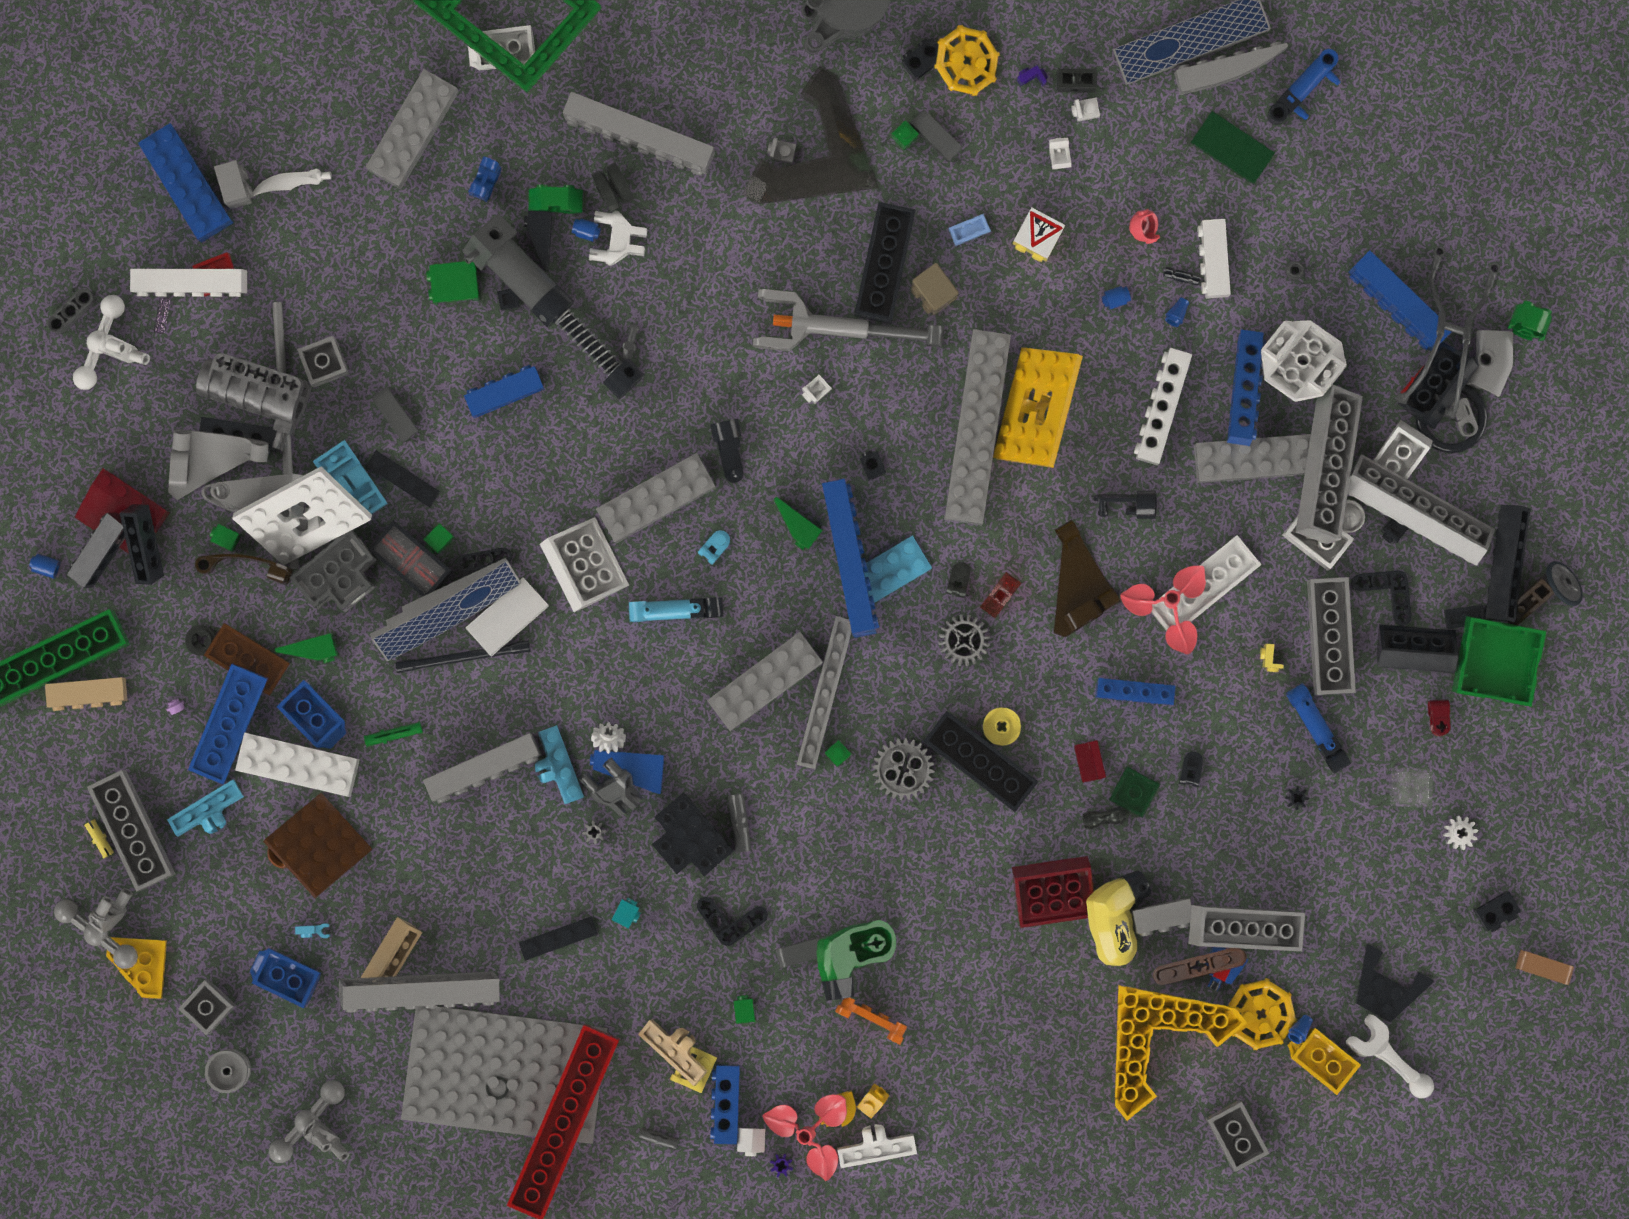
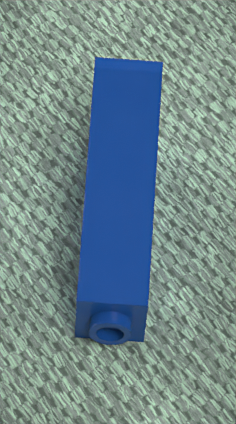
M594 750V754L590 755V765L593 766V770L612 776L603 767V764L612 757L622 769H627L631 773L633 785L656 794H661L664 755L612 751L608 754L606 751L599 752V750Z

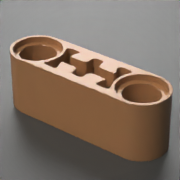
M1520 950L1515 966L1516 969L1569 985L1574 970L1573 966Z

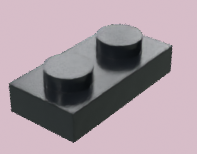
M1482 604L1444 610L1446 629L1464 627L1466 616L1485 619Z

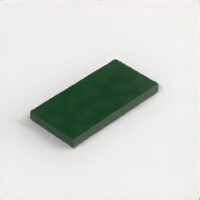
M1211 111L1191 141L1192 145L1252 185L1255 184L1275 152L1213 111Z

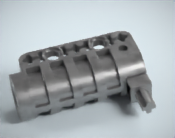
M220 353L214 359H207L202 365L197 378L196 393L200 396L274 419L273 429L277 430V434L272 447L283 451L288 434L294 435L296 425L304 414L311 393V385L309 382L298 377ZM258 372L266 374L267 378L257 376ZM293 384L298 385V387L293 388Z

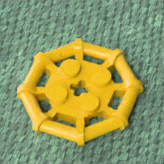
M958 25L947 36L939 39L937 60L934 67L944 79L948 90L977 96L978 92L986 86L995 83L1000 53L996 51L986 35V31ZM965 35L976 37L975 41H966ZM958 37L959 43L952 46L950 42ZM981 42L984 44L989 54H984L983 50L979 46ZM947 50L949 59L947 60V62H944L945 52ZM964 56L969 57L970 65L963 63L965 60ZM988 59H990L989 72L984 70ZM946 67H948L951 73L953 74V78H951V76L949 75L948 71L946 70ZM981 75L984 79L975 84L974 79ZM959 79L967 81L968 86L958 84Z
M1268 978L1247 984L1241 983L1228 1006L1236 1008L1247 1024L1234 1033L1232 1037H1237L1251 1046L1253 1050L1278 1044L1282 1045L1289 1033V1029L1297 1022L1291 999L1292 994L1272 983ZM1262 988V994L1251 996L1249 991ZM1268 989L1280 997L1277 1000L1272 999L1267 995ZM1243 995H1245L1247 1000L1242 1008L1236 1007ZM1283 1002L1285 1004L1287 1016H1281V1009L1279 1007V1004ZM1264 1009L1266 1017L1259 1020L1256 1011ZM1281 1020L1286 1021L1278 1034L1275 1028ZM1248 1028L1255 1033L1254 1039L1242 1031ZM1271 1032L1273 1038L1260 1040V1034Z

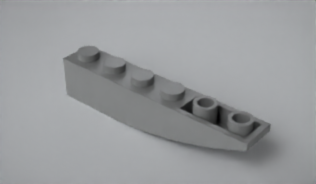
M1275 42L1267 48L1259 46L1253 48L1251 52L1238 51L1231 57L1226 58V55L1216 57L1214 61L1202 60L1194 66H1189V64L1179 66L1178 70L1174 73L1179 94L1184 95L1217 87L1245 76L1280 55L1287 49L1288 44Z

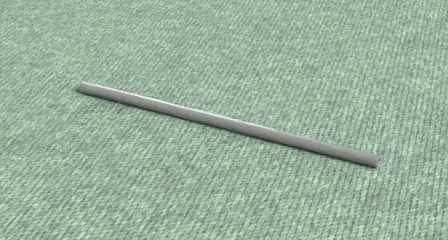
M274 302L272 305L277 371L286 373L282 302ZM289 434L282 451L283 475L293 474L291 435ZM297 558L289 562V568L298 569L299 559Z

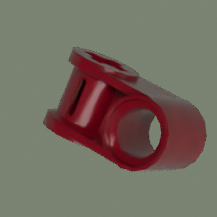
M1449 699L1429 700L1430 730L1433 735L1438 737L1446 735L1451 729ZM1441 724V726H1444L1445 728L1443 730L1437 729L1436 726Z

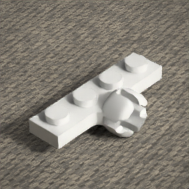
M879 1124L874 1125L876 1135H872L871 1126H867L862 1130V1143L837 1148L841 1168L917 1154L914 1135L912 1133L889 1138L885 1134L884 1126Z

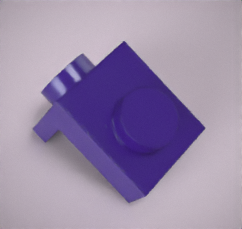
M1038 65L1030 70L1027 67L1018 73L1017 82L1020 87L1036 77L1042 87L1047 83L1046 79L1048 76L1043 68L1039 69Z

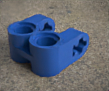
M483 157L477 176L471 184L468 193L470 196L488 202L502 168L498 162Z

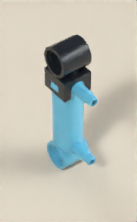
M722 597L629 602L630 622L724 617Z

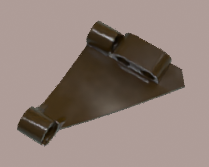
M1072 519L1055 529L1062 543L1054 634L1062 637H1067L1100 617L1104 611L1120 602L1118 595L1110 587L1085 546L1080 532Z

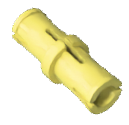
M96 820L90 821L94 829H92L89 822L84 826L93 839L92 843L96 844L103 859L108 857L105 849L109 855H112L114 851L106 840V834L102 833Z

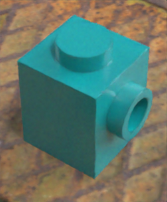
M628 897L626 900L622 899L611 920L629 929L632 922L636 923L641 915L638 912L640 907L636 906L638 902Z

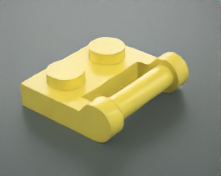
M692 1047L690 1054L697 1055L696 1060L708 1070L696 1086H693L688 1080L681 1078L682 1075L677 1070L671 1075L670 1080L702 1093L717 1057Z

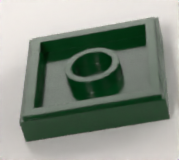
M1126 766L1109 801L1143 818L1161 784Z

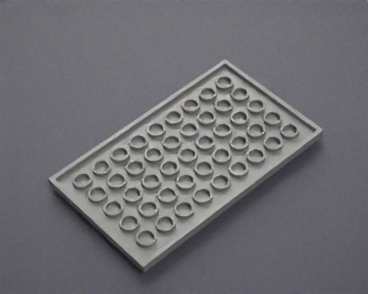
M417 1006L414 1016L401 1120L536 1137L583 1024L436 1006V1008ZM592 1026L606 1033L608 1031L606 1027ZM495 1076H501L507 1080V1088L509 1089L508 1094L504 1098L499 1100H496V1098L493 1096L503 1095L506 1091V1085L502 1080L496 1078ZM486 1084H488L489 1091L493 1096H488L486 1092ZM600 1087L577 1142L593 1144Z

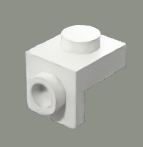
M1068 138L1049 140L1052 169L1071 167Z
M818 375L802 388L804 392L802 396L808 403L812 401L816 404L832 388Z

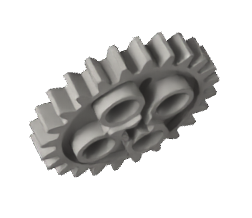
M898 738L895 745L892 741H889L890 747L888 748L883 745L884 752H877L881 757L874 758L878 765L872 766V768L877 769L873 776L879 777L875 783L881 782L882 785L879 790L886 788L885 795L891 792L892 799L899 795V799L902 800L903 796L906 795L907 799L910 800V794L917 798V791L924 793L922 787H930L926 781H933L929 774L935 773V771L929 769V767L933 766L934 763L928 762L932 756L925 755L928 749L920 750L921 743L914 746L915 740L908 744L907 738L904 739L903 743ZM897 751L903 755V759L899 763L894 762L892 759L893 753ZM907 753H910L906 766L909 771L903 774L901 783L897 786L896 783L901 772L898 767L903 766ZM913 758H918L921 761L920 768L913 769L910 761ZM890 769L894 770L897 774L893 781H889L885 776L886 772ZM911 776L914 778L915 783L912 787L905 786V777Z

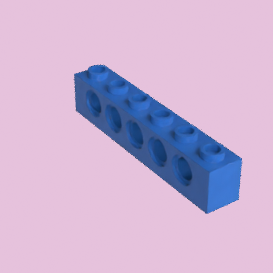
M1241 329L1238 335L1227 443L1250 446L1252 440L1256 439L1257 429L1254 428V422L1258 421L1259 416L1256 404L1260 403L1261 393H1258V386L1261 387L1263 377L1259 375L1260 369H1263L1261 349L1266 344V340L1263 339V332ZM1247 350L1254 351L1255 355L1248 354ZM1245 368H1251L1253 372L1249 373ZM1248 385L1252 390H1245L1243 386ZM1241 403L1248 404L1250 408L1242 407ZM1239 421H1245L1248 426H1242Z

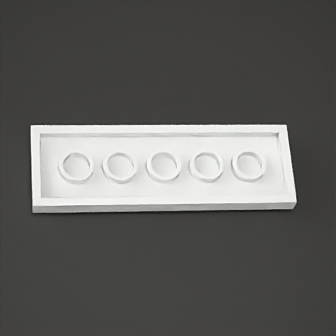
M1238 535L1199 565L1205 568V589L1196 598H1187L1183 593L1180 595V602L1177 606L1179 623L1183 621L1192 622L1261 566V563ZM1174 586L1170 589V590L1180 591V590H1177ZM1163 601L1152 604L1151 613L1166 631L1170 626L1176 625L1173 609L1166 607Z

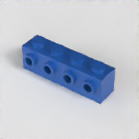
M531 365L525 366L520 369L521 372L513 374L511 372L502 376L503 379L500 381L491 380L485 383L483 388L478 389L475 387L468 390L464 398L472 417L475 419L545 390L536 367H531Z

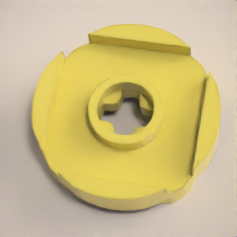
M1001 707L991 710L985 716L982 728L988 741L995 745L1004 746L1013 743L1019 737L1021 722L1013 710ZM998 722H1006L1005 727L1007 730L1005 732L997 730Z

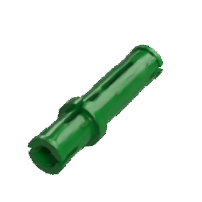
M421 722L389 730L381 729L380 732L364 735L366 747L380 743L388 744V741L423 733Z

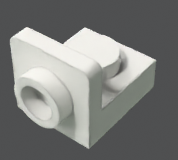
M1097 98L1081 101L1077 99L1074 101V105L1071 106L1072 115L1077 117V122L1100 117Z

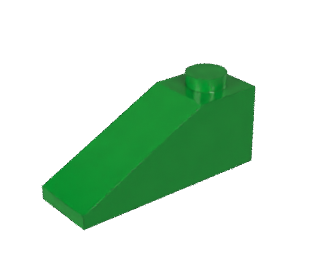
M775 497L774 502L792 538L796 541L794 544L801 550L805 548L809 550L822 533V530L778 497Z
M332 633L275 648L277 653L323 661L324 664L335 661L334 657L339 656Z

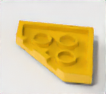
M110 937L120 946H133L137 951L138 959L133 967L122 969L114 963L113 954L108 950L106 957L118 968L119 972L131 983L142 998L162 999L167 940Z

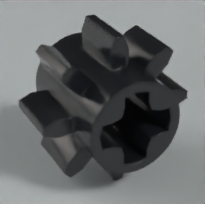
M1299 786L1295 787V791L1288 789L1290 795L1284 797V799H1289L1290 803L1287 806L1295 805V810L1299 809V805L1305 808L1304 802L1309 800L1304 795L1307 790L1299 791ZM1294 794L1301 795L1299 798L1300 802L1293 801L1295 799Z

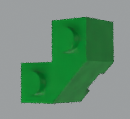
M538 184L536 188L529 189L528 211H548L564 214L582 213L583 190L575 189V185L548 187L545 184Z

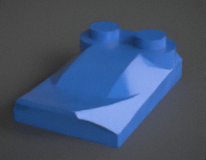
M305 680L276 706L316 748L331 749L346 734L345 721Z
M270 948L259 951L249 971L253 979L252 984L302 1008H305L310 1001L321 976V972L316 969L310 968Z

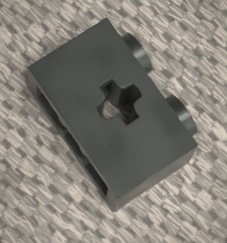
M1058 69L1057 92L1096 91L1097 69Z

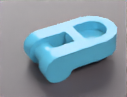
M721 530L716 531L701 547L698 554L705 556L708 562L713 565L730 544L728 533ZM711 546L717 549L714 554L708 550Z

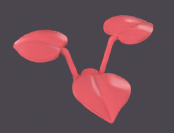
M1190 566L1180 570L1173 579V586L1180 591L1170 590L1165 594V597H1161L1158 600L1153 601L1154 591L1146 584L1134 585L1120 594L1124 606L1131 613L1138 616L1150 614L1152 612V604L1163 601L1166 607L1174 610L1176 625L1170 626L1166 631L1167 644L1172 649L1184 654H1190L1194 650L1197 642V630L1190 621L1179 623L1177 606L1179 605L1182 593L1187 598H1196L1203 593L1206 585L1204 566Z
M831 1094L822 1097L816 1103L814 1109L816 1115L821 1118L812 1127L805 1126L801 1130L799 1125L796 1124L798 1119L797 1113L789 1105L776 1106L763 1114L762 1117L767 1126L781 1137L792 1136L796 1127L797 1140L800 1144L817 1147L808 1152L806 1161L809 1168L825 1181H828L833 1176L838 1165L836 1150L831 1145H825L821 1148L820 1144L812 1142L816 1135L814 1129L823 1120L830 1127H837L844 1122L847 1115L846 1099L843 1096Z

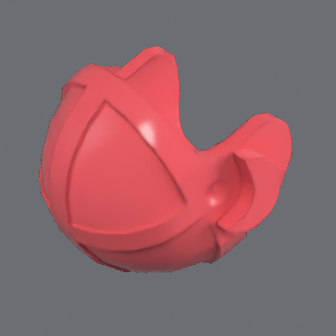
M1149 209L1137 211L1131 218L1129 226L1133 237L1138 241L1146 242V244L1154 243L1160 238V235H1155L1158 229V218L1155 213Z

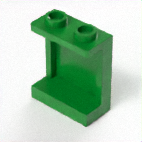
M462 261L429 265V270L426 271L427 281L431 282V289H428L429 301H433L434 305L466 300L480 301L477 266L474 262L468 264Z

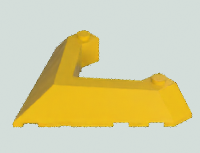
M1118 985L1115 1107L1128 1121L1157 1097L1146 1083L1147 1063H1149L1150 1041L1153 1029L1205 1033L1209 1040L1218 1047L1247 1024V1022L1234 1007Z

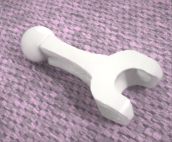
M1368 1014L1365 1018V1024L1371 1030L1369 1041L1363 1042L1357 1037L1352 1036L1346 1040L1348 1047L1358 1056L1367 1057L1374 1055L1386 1062L1402 1076L1406 1083H1409V1089L1415 1097H1429L1434 1090V1082L1431 1077L1426 1074H1419L1405 1063L1388 1042V1027L1376 1016Z

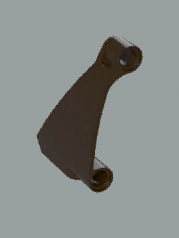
M217 554L201 556L195 561L196 570L206 575L212 573L216 565L224 559H242L268 564L270 568L267 578L283 585L290 583L291 579L289 577L293 575V570L286 566L249 555ZM204 560H207L209 567L203 571L200 565Z

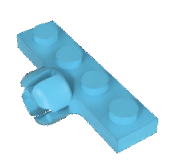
M557 725L538 732L546 758L536 762L535 771L539 772L544 769L547 771L538 776L539 780L542 783L552 780L556 781L564 804L584 798Z
M231 780L173 815L167 821L177 837L199 824L202 825L205 832L209 834L218 831L216 826L222 829L226 825L222 811L244 796L236 781Z

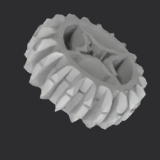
M959 615L960 621H957L955 616L952 617L954 623L951 624L949 621H946V625L949 628L942 627L941 630L946 633L945 635L939 634L938 636L944 638V641L938 642V645H945V648L940 650L941 653L946 650L948 652L944 658L947 659L951 655L953 658L950 662L953 664L955 659H958V666H961L962 661H965V666H969L968 660L976 664L975 657L979 660L983 659L979 654L980 652L987 654L983 646H990L989 643H984V640L990 639V636L983 635L988 629H980L984 625L983 622L979 625L975 624L978 620L977 617L971 622V615H967L966 620H963V615ZM969 625L973 629L968 633H962L956 626ZM951 631L957 638V643L952 648H950L948 643ZM977 632L980 637L978 650L971 642L972 637ZM970 633L972 634L969 637L968 645L964 643L957 647L959 641H961L959 639L960 636L966 637ZM964 647L967 648L972 653V655L960 656L955 654V652L960 648Z

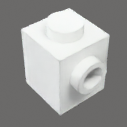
M738 1128L737 1152H745V1156H756L757 1153L765 1151V1129Z

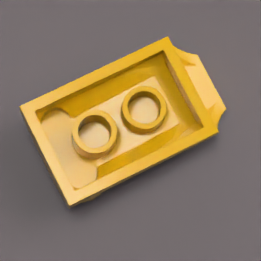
M1316 1028L1309 1030L1306 1040L1301 1044L1291 1041L1287 1045L1290 1050L1291 1059L1336 1095H1338L1361 1066L1360 1063Z

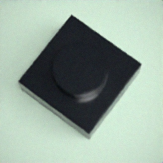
M511 289L497 291L501 311L520 307L518 296Z

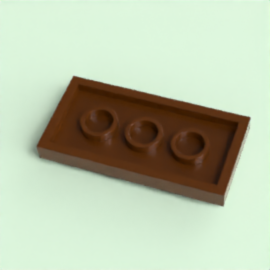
M226 623L222 625L203 655L228 671L233 663L267 677L268 680L263 692L268 696L272 694L290 665L283 658Z

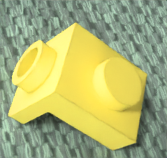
M1265 644L1264 648L1260 650V659H1263L1262 667L1267 668L1268 672H1279V669H1284L1282 664H1273L1274 644Z

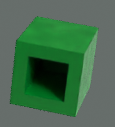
M905 120L892 133L891 138L905 151L918 138L919 133Z
M439 523L424 539L427 543L425 547L432 554L435 551L440 554L455 537Z
M218 524L217 527H213L210 533V541L234 552L242 535Z
M839 740L825 752L826 756L836 767L851 755Z
M748 995L737 996V1000H733L736 1024L755 1022L753 998H749Z

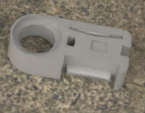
M1460 399L1456 413L1457 420L1459 421L1457 426L1462 436L1472 437L1477 433L1478 425L1468 399ZM1471 423L1474 431L1471 434L1466 433L1463 430L1464 424Z

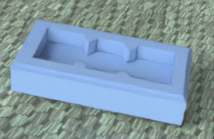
M984 213L948 228L955 246L991 232Z

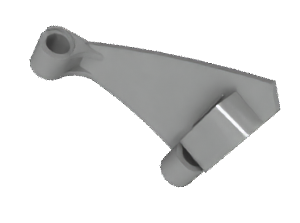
M174 430L168 493L176 500H179L207 482L248 460L267 462L269 444L264 441L233 435L192 430Z

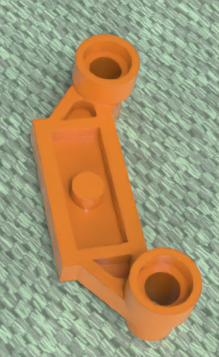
M851 997L844 998L841 1004L837 1006L835 1012L848 1019L851 1013L854 1012L889 1030L887 1039L901 1045L904 1039L902 1036L907 1029L906 1025L898 1021L896 1024L890 1022L889 1016L881 1012L877 1015L871 1012L873 1008L863 1003L859 1006L854 1003L855 1000Z

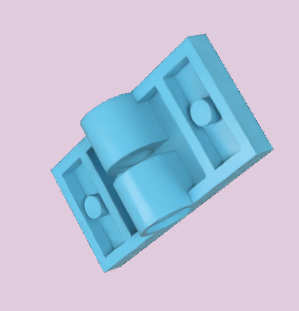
M345 440L313 461L317 468L322 467L371 514L388 504Z

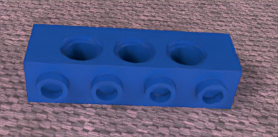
M1097 678L1095 698L1174 705V685Z
M717 1064L716 1069H712V1081H716V1088H712V1100H715V1108H711V1119L715 1120L714 1127H711L710 1139H714V1144L738 1143L740 1065ZM722 1080H729L731 1083L730 1089L723 1090L720 1087V1082ZM727 1099L730 1101L731 1106L728 1109H722L719 1102ZM727 1119L730 1122V1126L723 1129L719 1126V1121Z

